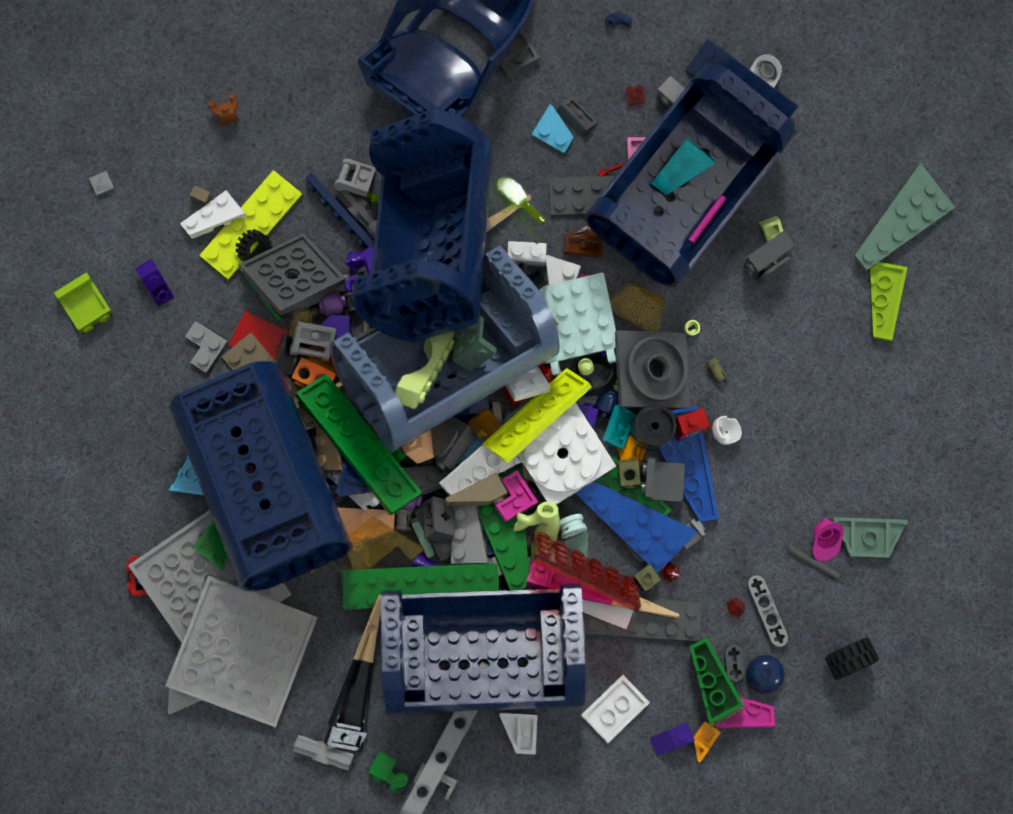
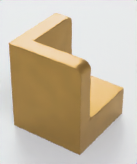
M484 408L468 421L476 435L484 442L501 428L497 418L487 408Z

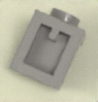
M693 519L686 525L698 531L683 546L686 550L705 535V527L699 520L696 522Z

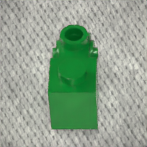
M379 751L368 772L372 774L371 779L379 783L382 780L388 782V787L396 792H399L401 788L408 784L406 774L401 772L394 775L393 773L397 760Z

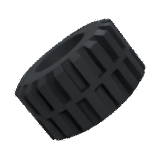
M862 638L828 654L825 660L834 679L840 680L877 663L879 657L870 638Z

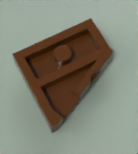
M585 226L578 231L565 234L563 254L601 258L603 240L593 233L589 227Z

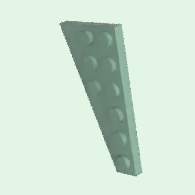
M921 163L855 254L854 258L865 272L955 208Z

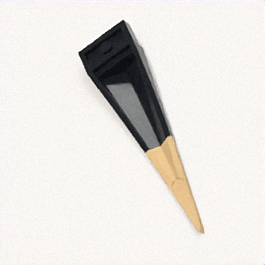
M381 594L377 598L329 719V728L324 744L327 746L362 751L367 734L369 695L381 612Z

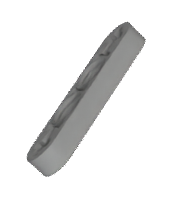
M753 576L748 580L749 592L770 642L775 647H782L788 641L787 632L765 580L761 576ZM754 579L757 582L761 581L760 591L765 590L766 593L755 597L754 593H758L757 588H752L751 586L754 583ZM761 597H766L769 600L768 607H760L758 601ZM768 615L776 617L777 622L774 626L766 623ZM780 625L781 629L777 631L779 635L784 636L781 644L778 641H774L776 637L775 631L770 633L769 629H775Z

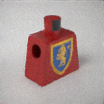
M702 408L677 417L675 436L677 441L711 430L712 428L705 410Z

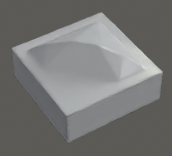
M107 171L89 178L97 196L114 190Z

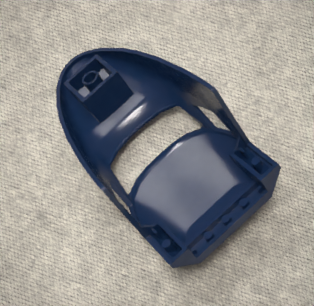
M397 0L380 41L358 59L367 86L409 117L431 109L447 111L462 117L478 99L515 42L529 15L534 0ZM434 9H440L455 15L476 29L489 41L495 53L489 58L482 75L477 66L460 50L439 36L418 29ZM419 10L405 30L395 32L407 14Z

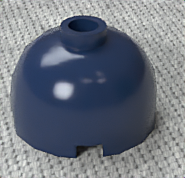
M760 655L752 659L746 670V680L749 686L762 694L778 690L785 678L782 663L770 655Z

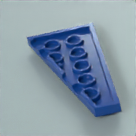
M698 406L672 410L671 412L676 419L681 415L698 410ZM703 433L677 441L674 435L668 444L659 449L665 462L684 464L683 494L696 518L701 523L718 520L719 516Z

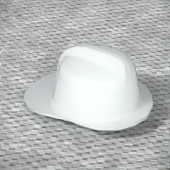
M771 55L759 56L750 69L773 87L777 84L782 73L780 62Z

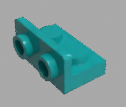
M615 405L602 441L608 443L612 448L624 449L632 420L636 414L626 408Z

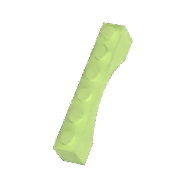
M451 331L426 339L423 350L428 358L427 365L416 372L403 375L397 385L395 395L397 394L402 405L416 409L419 403L424 402L426 393H429L432 382H435L438 371L441 372L444 361H447L450 351L452 352L455 340H453L455 332Z

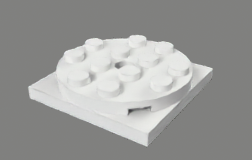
M576 403L517 454L547 502H554L556 505L616 468L612 458ZM559 449L568 450V456L561 459L558 457L557 452Z

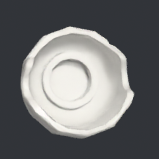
M722 416L713 422V437L720 444L730 445L740 440L742 435L741 426L735 418L729 419L727 416Z

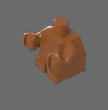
M235 93L228 95L229 102L217 106L214 100L212 102L208 101L211 113L219 118L221 126L239 121L236 113L238 101Z

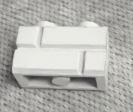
M508 241V255L517 265L523 262L531 266H545L546 243L536 244L532 242Z

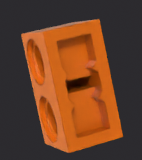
M301 357L291 380L294 381L293 384L303 389L304 386H308L326 373L333 381L336 374ZM300 370H307L309 377L307 379L300 378L298 374Z

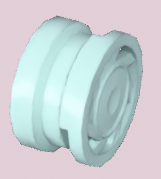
M582 514L570 515L560 520L559 529L562 531L561 537L563 539L572 538L587 531L586 525L583 524L584 518Z

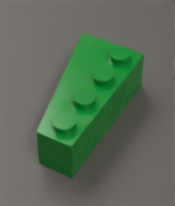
M707 637L691 645L690 650L710 727H713L745 710V706Z

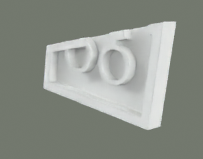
M224 191L180 224L191 239L213 231L217 226L222 224L226 226L235 219L240 218L242 220L247 218V216L230 194Z

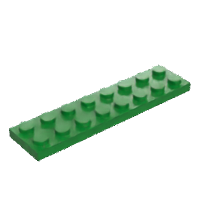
M327 373L296 393L295 397L390 516L421 496V490Z
M498 563L342 570L344 610L372 609L383 590H402V595L499 591Z

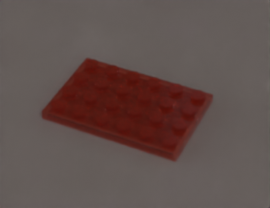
M534 531L531 536L533 561L638 613L641 601L636 579L629 575L623 576L619 574V571L611 566L607 568L601 565L602 563L595 558L589 559L585 557V554L577 549L573 551L567 548V545L559 540L557 542L551 540L550 536L543 532L537 533Z

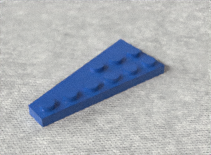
M596 482L590 483L575 493L648 565L650 564L657 573L698 532Z

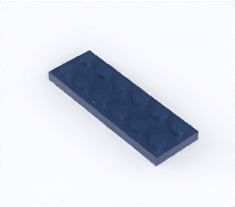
M707 39L686 69L695 76L702 66L708 63L726 67L789 119L799 107L710 39Z

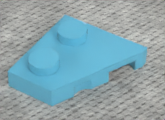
M551 104L531 135L562 154L566 152L574 138Z

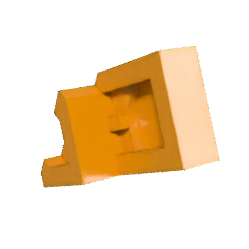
M704 721L694 736L698 762L702 761L721 733L715 727H710V724Z

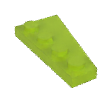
M878 262L870 268L873 338L892 342L907 267Z

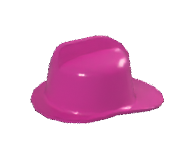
M823 518L822 522L814 527L813 555L815 559L825 562L839 553L844 534L842 525Z

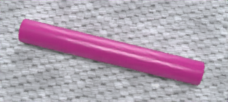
M720 195L690 236L688 241L694 245L726 202L727 199L724 196Z

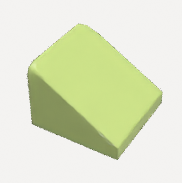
M777 216L759 222L767 242L783 232L780 219Z

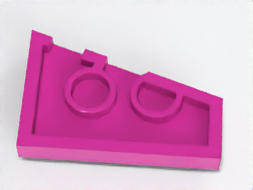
M741 698L745 710L715 725L716 729L774 728V707Z

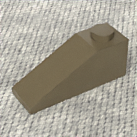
M494 473L445 498L443 503L445 506H489L493 503L496 505L505 500L507 491L497 473Z

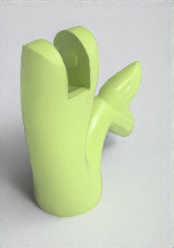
M554 502L539 504L535 513L529 516L517 513L518 521L514 526L515 532L539 524L535 530V541L539 545H544V539H550L551 544L556 542L560 528L558 507Z

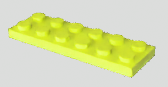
M273 170L241 207L247 218L242 220L240 218L231 221V224L224 226L199 256L229 280L239 269V264L244 262L237 256L238 253L235 250L238 249L236 243H240L238 238H243L242 233L248 234L247 230L252 231L256 229L268 236L300 199L302 193ZM258 242L251 246L250 254L258 247Z
M566 368L549 383L551 387L550 392L537 395L483 443L484 447L508 464L592 388L588 381Z

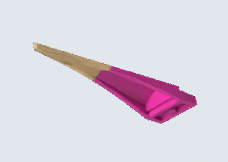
M536 549L526 582L528 586L539 589H560V584L580 583L582 600L672 618H679L680 616L678 613L640 598L585 571L557 554Z

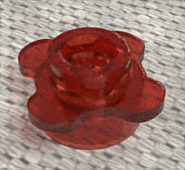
M642 85L637 87L628 86L626 88V93H628L627 102L629 104L644 103L646 100L643 94L644 87Z
M669 561L663 568V579L668 580V582L675 581L679 576V567L676 564H671Z
M731 598L730 602H726L727 609L732 615L740 617V614L744 613L745 606L740 599Z

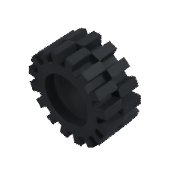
M253 229L252 231L247 230L248 234L242 233L243 238H238L240 243H236L238 249L235 250L238 253L237 256L245 262L273 248V246H271L272 241L269 240L270 238L267 235ZM258 242L257 250L250 254L251 246Z

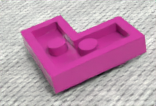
M518 471L501 479L510 497L496 504L495 509L505 523L515 518L517 513L522 514L538 504L537 499Z

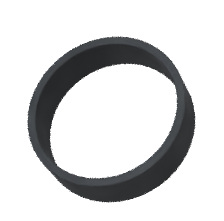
M602 356L586 357L592 361L593 365L601 364L611 369V376L604 384L590 388L584 394L586 396L602 395L609 391L615 383L616 375L613 365L608 362L607 358ZM578 363L575 365L572 371L577 375L580 373L578 369Z

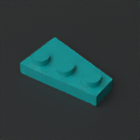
M686 139L651 184L667 195L716 164L717 161L689 139Z

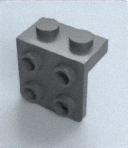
M647 458L646 463H643L642 475H645V482L641 484V494H644V500L681 502L684 490V464L655 462V459Z

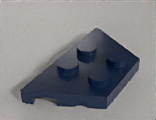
M344 458L334 496L342 497L372 493Z

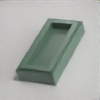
M419 518L411 519L412 527L427 557L434 556V549L430 541L424 538V529Z

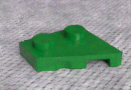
M213 520L192 548L223 571L227 554Z

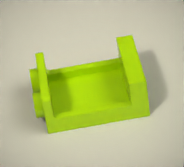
M87 272L54 292L80 334L92 331L95 324L108 321L111 318L110 315L113 314Z

